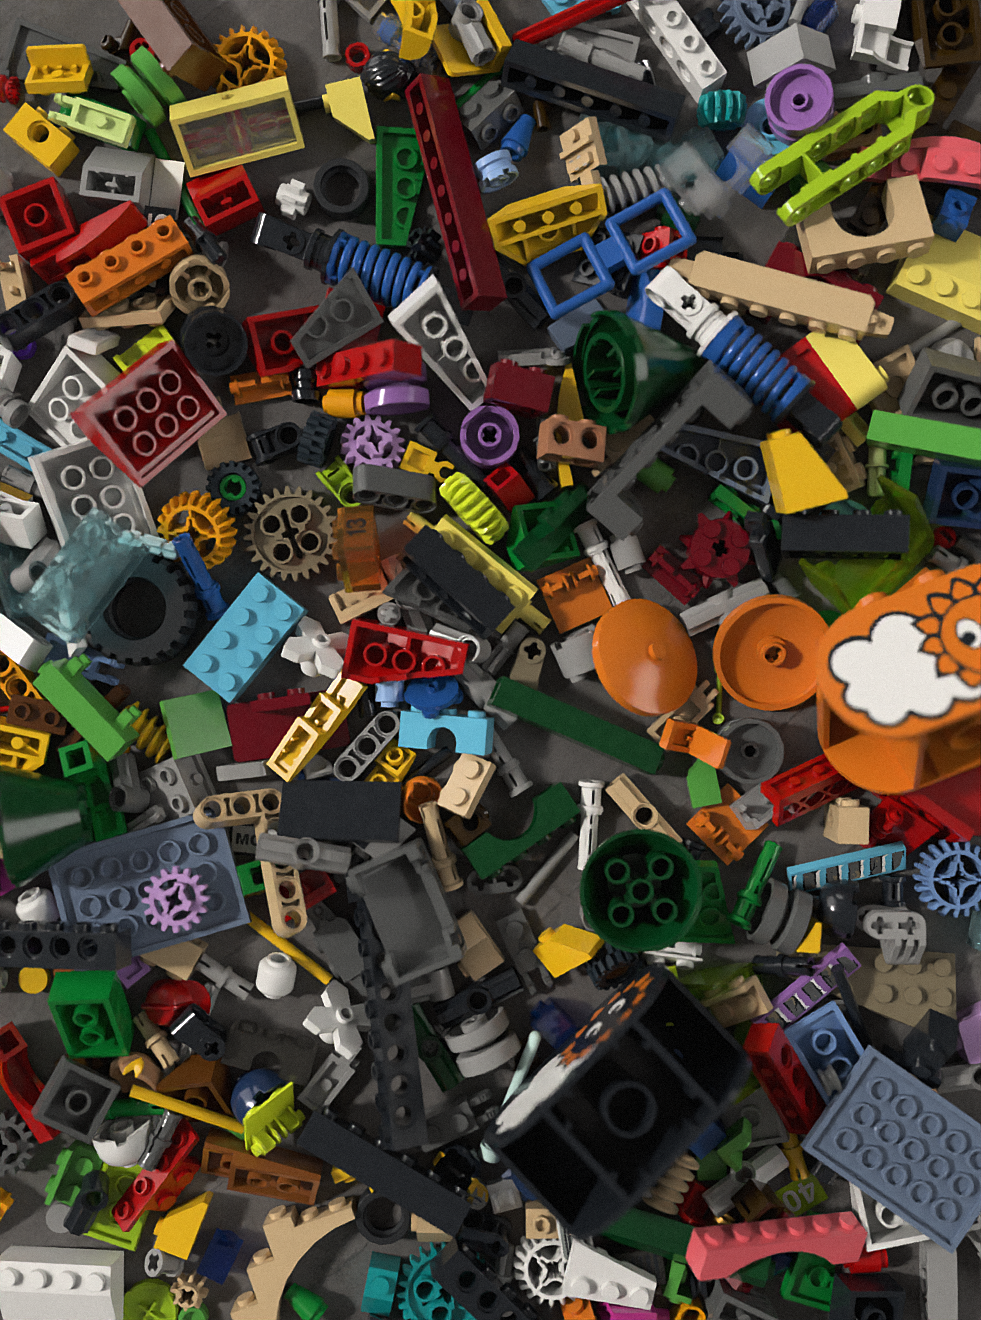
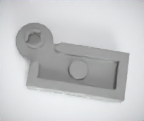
M556 347L497 351L499 362L501 359L513 360L518 362V367L521 368L522 366L534 365V367L550 369L552 366L570 364V357L564 356V351H557Z

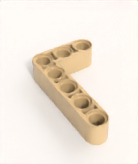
M268 788L211 795L202 800L195 808L193 819L195 824L202 829H216L253 823L256 841L258 842L260 833L268 834V828H272L278 833L282 793L276 789ZM262 800H268L273 806V811L267 810L263 806ZM233 804H240L244 808L245 814L237 813L234 810ZM204 807L212 808L215 811L216 818L207 817ZM260 861L273 930L279 937H292L302 931L307 923L299 872L288 865H284V868L280 869L274 863ZM279 886L287 888L289 891L288 899L280 895ZM285 915L293 918L295 922L294 929L289 928L285 924Z

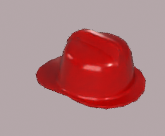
M163 979L158 980L150 987L145 1002L141 1004V1009L145 1010L148 1019L154 1024L169 1027L191 1003L199 1005L209 1015L211 999L205 986L198 981Z

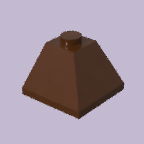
M199 1054L191 1055L157 1084L156 1090L158 1093L229 1117H234L230 1103L233 1092L231 1074L228 1065L222 1057L215 1061H207ZM186 1115L182 1117V1119H187L189 1123L201 1121Z

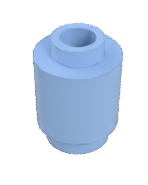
M404 680L375 683V701L381 702V707H399V701H405Z

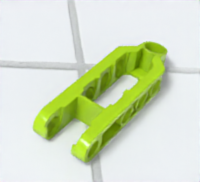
M912 85L899 92L875 90L760 165L750 177V185L762 196L772 192L800 173L808 184L800 189V193L789 199L781 209L778 208L777 216L786 226H794L908 152L912 134L929 120L935 99L934 93L923 85ZM876 123L885 124L891 130L890 134L884 138L880 136L876 139L875 144L858 154L856 152L851 155L849 161L835 170L830 169L823 174L815 165L816 162Z

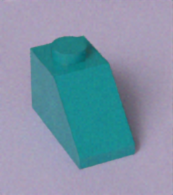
M372 1251L361 1312L389 1317L401 1257Z

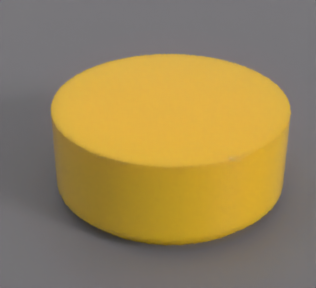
M23 968L18 976L19 986L29 994L41 992L49 985L51 980L50 971L46 968Z

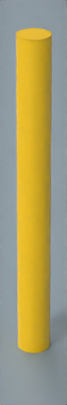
M249 911L252 922L247 924L282 952L289 955L291 959L322 983L328 984L333 977L332 974L287 939L279 937L273 928Z
M133 1085L129 1097L240 1134L244 1132V1126L235 1118L137 1085Z

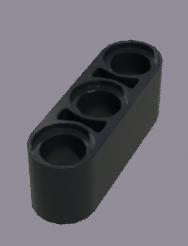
M63 281L52 283L1 313L0 342L2 346L10 351H18L73 319L78 314L79 304L72 286ZM61 299H69L65 303H57ZM36 314H43L40 318L32 319ZM16 329L12 334H5L8 330Z

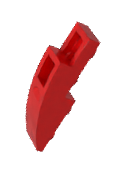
M129 200L79 225L80 234L30 258V267L48 285H51L66 278L65 275L72 272L75 267L88 263L98 257L104 250L112 249L124 242L128 236L141 232L148 225V221L134 203Z

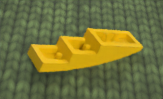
M572 363L565 365L556 414L566 415L569 417L568 420L579 422V420L584 418ZM555 432L556 441L562 444L560 434ZM557 463L560 491L571 489L574 484L569 464Z
M341 670L326 693L320 692L304 716L297 717L267 762V765L286 782H291L351 712L368 688L366 684L341 678Z

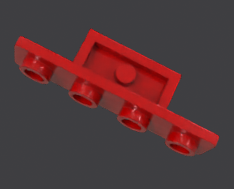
M187 1119L180 1120L172 1136L173 1142L169 1148L165 1149L156 1170L151 1172L142 1169L113 1207L111 1213L123 1232H129L146 1210L167 1212L202 1166L197 1157L187 1156L199 1141L198 1134Z

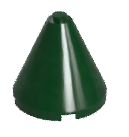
M602 310L590 314L593 319L590 323H583L581 325L573 353V372L578 392L583 391L587 406L581 407L586 419L596 421V425L606 426V434L609 435L624 433L680 392L704 366V359L696 355L697 349L617 310Z

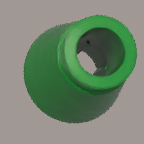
M295 1282L284 1296V1299L288 1301L302 1320H319L329 1306L323 1301L325 1298Z

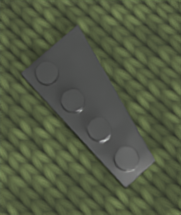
M17 17L2 62L0 74L7 75L8 79L11 76H15L19 80L25 81L31 67L26 54L28 46L84 43ZM84 44L94 71L88 89L121 93L122 90L113 80L110 73L121 63L129 67L130 63Z

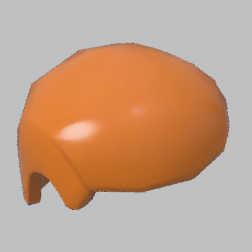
M417 776L410 779L404 785L401 808L409 821L422 824L423 819L418 806L428 801L438 802L442 787L436 779L427 776Z

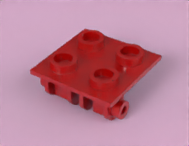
M889 795L869 812V844H860V846L863 848H873L876 842L880 845L902 841L906 847L907 856L938 832L939 828Z

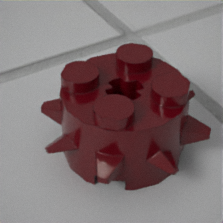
M728 511L722 519L710 520L702 512L697 515L698 529L692 535L679 536V540L687 546L686 556L688 557L680 566L681 569H694V572L702 577L704 589H707L714 580L725 579L733 587L737 586V573L745 565H755V559L750 556L749 539L751 533L743 530L740 525L733 522V513L731 511ZM719 543L724 553L717 557L715 556L716 550L712 549V545L715 546Z

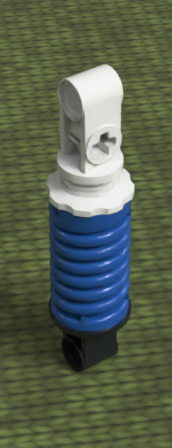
M666 266L645 288L647 296L687 330L686 336L699 342L701 346L696 355L702 359H711L746 391L748 397L752 398L753 405L759 406L763 404L761 412L763 414L769 413L772 424L775 427L787 420L810 444L819 449H822L843 426L841 419L811 394L816 382L805 374L797 372L798 368L795 365H791L785 370L789 364V360L786 357L781 358L777 363L776 360L780 357L778 350L775 349L769 355L767 354L772 348L771 343L765 342L759 347L758 345L763 341V336L756 334L751 339L754 328L744 324V319L739 316L737 311H733L726 316L722 311H719V305L715 302L710 304L698 291L683 280L676 270L669 266ZM688 304L692 305V308L688 307L686 310L682 308V305L685 307Z

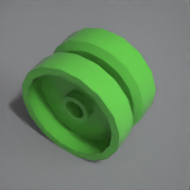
M141 46L131 55V63L137 70V75L129 66L122 63L110 75L122 90L121 93L140 115L142 114L151 126L157 129L167 120V114L159 101L169 107L170 105L186 102L187 100L173 79L161 69L155 57L145 47Z

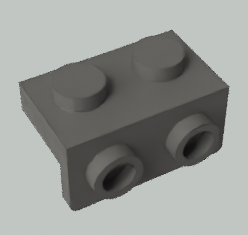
M494 76L458 109L463 130L473 137L477 147L483 151L524 113V109L516 91L501 86V80Z

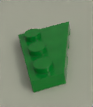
M695 860L701 874L702 906L694 925L678 942L735 944L731 924L726 920L728 910L718 864L716 861Z
M807 1210L806 1216L820 1215L821 1213ZM794 1251L779 1290L780 1296L785 1300L829 1312L835 1264H831L825 1258L814 1253Z

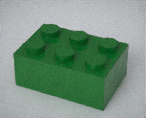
M117 971L56 972L47 1003L69 1058L129 1056L136 1026L132 1021L133 1017Z

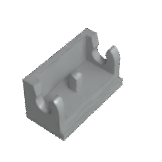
M761 783L729 805L746 830L758 829L773 816V803L760 792Z

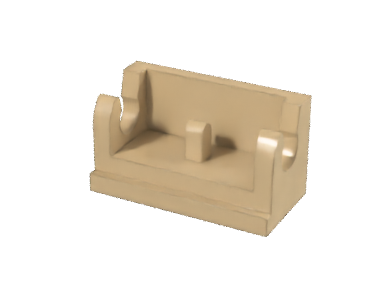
M18 254L9 255L10 262L3 263L0 260V282L6 310L34 295L29 265ZM39 314L34 315L32 319L39 318Z
M382 570L337 593L329 595V601L341 625H345L354 618L362 617L378 609L383 603L395 601V599L382 593L388 586Z

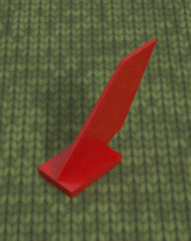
M981 766L909 793L890 795L938 827L939 831L933 835L937 840L945 839L947 843L969 842L973 836L981 837ZM871 792L882 801L889 796L887 794Z

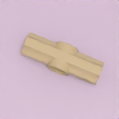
M625 773L616 777L604 789L638 829L659 831L674 838L679 843L683 841ZM642 807H647L651 811L650 818L645 822H639L636 819V813Z

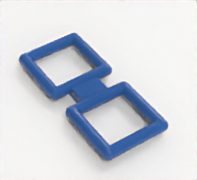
M662 188L608 218L605 226L611 237L595 245L590 235L583 232L526 265V270L552 319L557 320L612 290L615 282L611 273L627 265L630 273L638 276L696 243L697 239L668 188ZM663 203L682 238L638 261L620 226ZM582 247L600 282L557 305L540 270Z

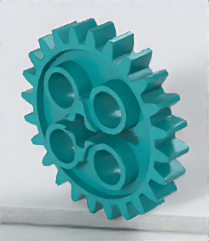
M430 1242V1250L428 1251L420 1246V1256L417 1257L410 1254L411 1265H402L405 1275H398L400 1287L396 1289L397 1297L400 1298L398 1300L399 1309H404V1320L410 1318L411 1320H476L431 1275L429 1262L447 1245L446 1242H441L440 1247H436L434 1242ZM485 1259L480 1260L483 1264L486 1262ZM466 1271V1272H463L460 1276H461V1277H468V1276H470L473 1272H471V1271ZM422 1282L431 1283L427 1288L418 1287ZM487 1291V1292L483 1293V1294L481 1295V1297H488V1296H490V1293H488V1292H491V1291ZM439 1306H443L446 1308L443 1312L436 1313L433 1311L435 1308Z

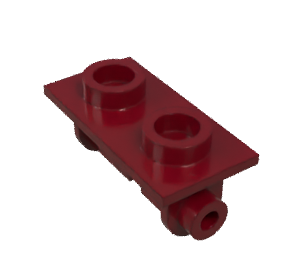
M660 545L643 563L642 568L685 606L691 598L697 595L703 586V582L689 569L682 570L680 567L682 563Z

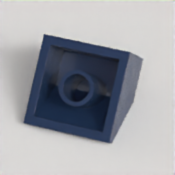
M934 458L922 508V514L928 523L981 529V467Z

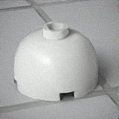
M149 1115L127 1116L119 1119L116 1117L114 1120L104 1119L93 1137V1144L99 1158L106 1164L115 1167L130 1168L137 1165L149 1142L148 1136L154 1130L151 1117Z

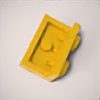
M84 44L27 47L26 54L31 67L24 84L28 94L48 96L54 93L69 92L70 94H80L87 92L94 71Z

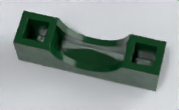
M561 782L553 783L532 798L534 806L533 819L529 827L521 835L512 839H498L487 832H482L469 844L460 848L479 878L483 880L487 877L489 880H492L504 871L502 866L510 860L513 863L518 862L528 854L526 849L536 843L537 846L544 844L553 837L551 835L553 830L559 826L561 829H565L577 820L575 815L581 811Z

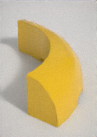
M389 0L399 15L403 29L399 58L406 60L420 59L428 53L435 35L438 19L435 5L436 0Z

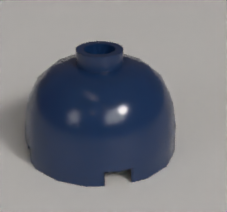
M266 1068L241 1074L234 1083L235 1087L230 1101L233 1114L238 1122L243 1126V1118H245L247 1112L254 1106H260L267 1101L277 1088L285 1087L288 1084L286 1080L277 1072Z

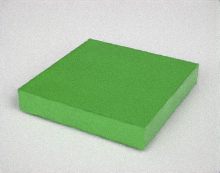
M214 690L159 702L174 760L232 746L220 696Z

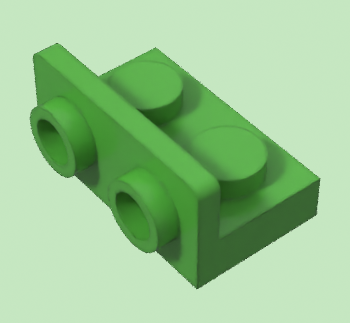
M75 1139L68 1148L64 1147L56 1161V1165L60 1166L58 1172L50 1177L45 1188V1192L49 1193L45 1204L51 1206L57 1200L72 1206L82 1187L83 1177L90 1171L101 1170L103 1161L99 1158L94 1146Z

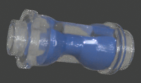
M382 12L373 24L372 34L376 36V40L379 43H384L389 47H396L400 50L403 32L402 23L392 13ZM431 44L428 53L420 59L409 60L416 69L421 70L424 67L429 68L436 57L433 45Z

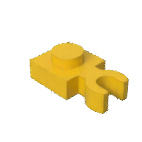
M410 440L398 468L427 475L431 473L437 482L444 484L446 479L440 476V469L447 467L452 470L454 465L448 461H434L437 452Z

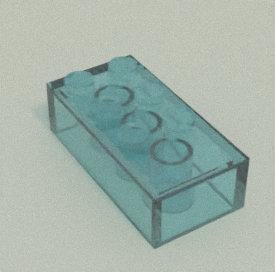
M92 507L18 606L65 642L79 644L152 547L108 513Z

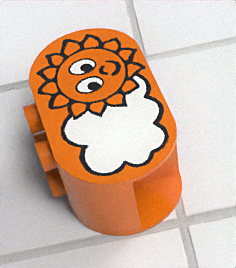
M981 564L966 566L948 574L943 570L929 571L920 576L911 588L890 596L885 592L869 594L862 598L853 610L837 619L825 633L816 659L818 738L829 762L842 776L853 784L879 794L898 795L915 791L981 766Z

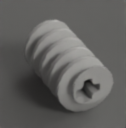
M659 164L655 165L654 172L650 166L644 167L643 174H641L640 170L634 169L632 170L631 178L626 171L620 174L619 180L615 174H611L608 184L604 177H600L606 207H608L611 214H615L616 204H619L621 209L624 210L627 208V202L630 201L633 205L639 202V199H644L664 188L662 171Z

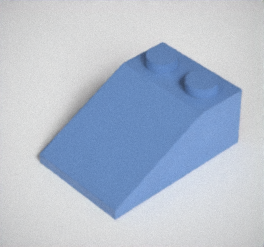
M834 1000L783 1030L826 1105L829 1104L837 1090H833L832 1095L827 1096L816 1070L824 1071L827 1068L826 1066L831 1064L842 1085L864 1053L863 1047Z

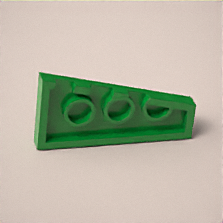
M376 127L375 244L379 245L380 248L405 249L425 172L414 128Z

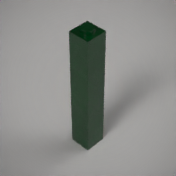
M505 676L497 678L487 702V706L645 775H655V772L659 771L664 763V748L660 747L659 744Z
M631 1208L615 1224L597 1235V1237L689 1265L685 1257L693 1228L698 1227ZM771 1255L749 1263L728 1277L764 1288L767 1279L773 1280L776 1261L770 1260Z

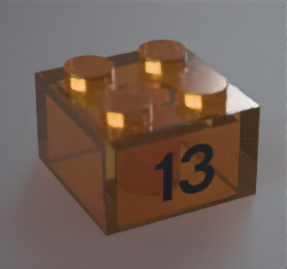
M374 506L337 508V521H332L333 537L337 539V542H332V554L334 560H339V563L336 564L338 581H343L345 593L381 590V547Z

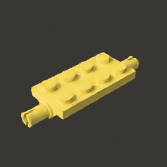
M410 512L406 517L407 520H404L403 525H406L416 534L425 525L437 530L453 550H458L465 556L466 562L485 574L489 583L497 591H502L509 597L511 604L515 608L496 628L498 632L503 634L515 618L517 620L520 618L540 635L551 622L550 618H547L531 605L532 601L530 599L538 591V588L447 514L435 525L431 524L419 513Z

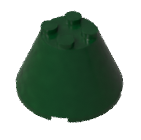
M0 765V812L3 822L0 825V850L11 884L15 885V888L25 885L85 844L93 842L91 829L93 819L91 808L86 807L87 790L85 783L78 784L7 765Z
M633 829L611 836L602 842L589 856L580 878V902L589 925L605 942L627 952L659 951L675 944L692 928L702 906V881L697 863L681 843L659 831Z

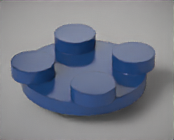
M451 675L416 678L410 682L407 690L404 692L405 701L414 708L421 710L423 717L427 719L437 717L440 714V710L452 704H459L464 698L456 679Z

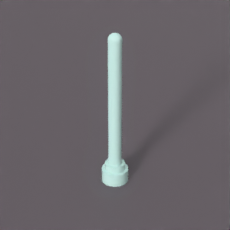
M532 1031L530 1033L503 1104L526 1079L541 1041V1033L539 1031ZM483 1139L478 1149V1155L487 1162L498 1163L500 1159L484 1143Z

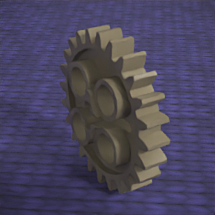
M286 486L284 494L281 495L275 488L274 498L271 499L266 494H263L265 504L254 503L258 509L257 514L250 512L247 514L253 519V523L244 524L245 528L251 530V534L244 536L243 539L252 541V545L247 547L246 551L257 553L251 561L253 563L263 561L260 570L265 572L271 568L270 577L275 578L281 572L282 581L286 582L289 575L292 574L294 582H299L300 574L303 573L304 577L309 580L311 579L310 570L313 569L316 573L321 574L319 564L323 563L329 566L330 563L326 556H336L337 554L330 548L331 545L340 544V541L333 538V534L341 531L339 528L332 527L331 525L338 518L336 516L328 517L333 508L330 505L322 508L324 498L320 496L314 501V492L312 490H309L303 496L302 487L298 486L295 494H293L291 488ZM299 508H306L308 511L307 519L302 523H297L294 520V513ZM284 509L287 511L291 527L299 531L295 535V539L302 552V559H298L294 542L286 538L290 531L282 516V510ZM272 518H278L280 521V528L275 533H269L266 527L267 522ZM314 535L318 538V546L316 549L308 551L304 547V541L308 536ZM281 546H288L291 552L289 558L285 561H279L276 554L277 550Z

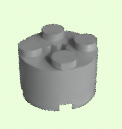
M594 624L564 636V642L560 643V646H558L557 641L550 645L564 678H570L571 683L588 677L587 673L595 669L592 654Z

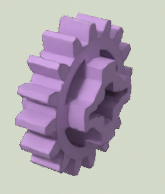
M368 414L365 415L363 422L359 418H354L352 425H346L340 439L342 444L340 454L346 455L345 464L353 462L355 464L354 468L362 464L397 468L405 452V449L402 448L405 440L398 437L400 429H391L392 421L388 420L384 424L381 422V416L377 415L375 421L371 420ZM388 452H391V454L384 459L382 458L383 456H387Z
M174 866L172 874H170L167 868L162 869V878L154 875L150 878L154 886L144 887V890L150 893L149 897L142 899V903L149 904L150 906L144 914H153L154 918L151 924L154 925L161 922V931H166L172 926L173 933L180 932L181 925L187 931L192 928L191 920L197 924L202 921L199 912L206 913L209 910L203 905V902L211 899V896L203 895V890L208 887V884L200 885L198 881L202 875L190 876L191 868L189 867L181 873L180 867ZM177 879L172 888L161 887L168 880ZM190 886L193 888L196 898L192 897L189 891ZM179 893L178 898L182 900V903L174 907L175 900L171 898V895ZM157 900L160 901L162 904V907L164 909L163 913L161 912L158 906ZM181 910L191 912L186 918L176 919Z

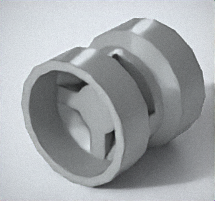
M0 388V417L9 427L18 428L28 418L30 405L22 399H15L14 394L6 388Z

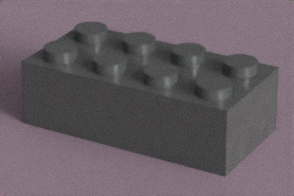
M923 347L897 398L903 415L981 429V362Z

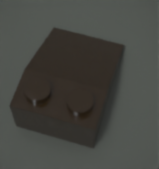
M905 0L908 27L924 70L981 63V18L978 0Z

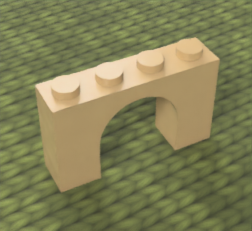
M917 174L886 180L881 200L889 227L877 235L859 237L845 232L836 223L830 203L797 223L796 228L808 275L815 273L827 274L833 270L843 268L856 269L866 264L888 263L894 259L905 257L917 258L927 254L934 239V232Z

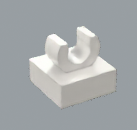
M501 1177L487 1181V1189L494 1214L523 1207L521 1193L512 1180H503Z

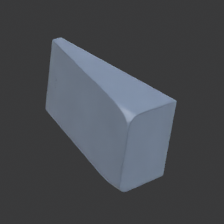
M594 299L554 322L547 328V333L558 349L564 351L565 355L574 349L581 325L583 323H590L593 319L590 314L604 309Z

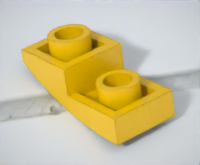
M392 739L376 758V767L364 781L402 782L417 756L416 753L407 747H399V742Z

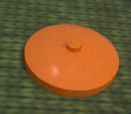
M771 594L750 599L736 607L724 619L717 631L713 644V663L716 674L724 689L734 699L748 707L758 710L775 711L796 706L817 692V653L829 627L822 616L811 605L798 598L788 595Z
M646 599L625 600L603 614L593 634L592 654L599 679L611 697L625 709L647 717L662 716L681 707L691 696L697 679L695 649L682 623L665 607Z

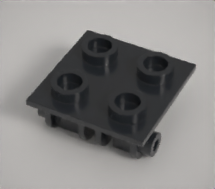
M597 227L591 239L597 245L611 237L607 228ZM623 232L637 258L645 236ZM583 249L572 281L594 286L600 280ZM627 265L611 273L615 286L610 291V294L621 297L622 293L626 292L627 284L632 275Z

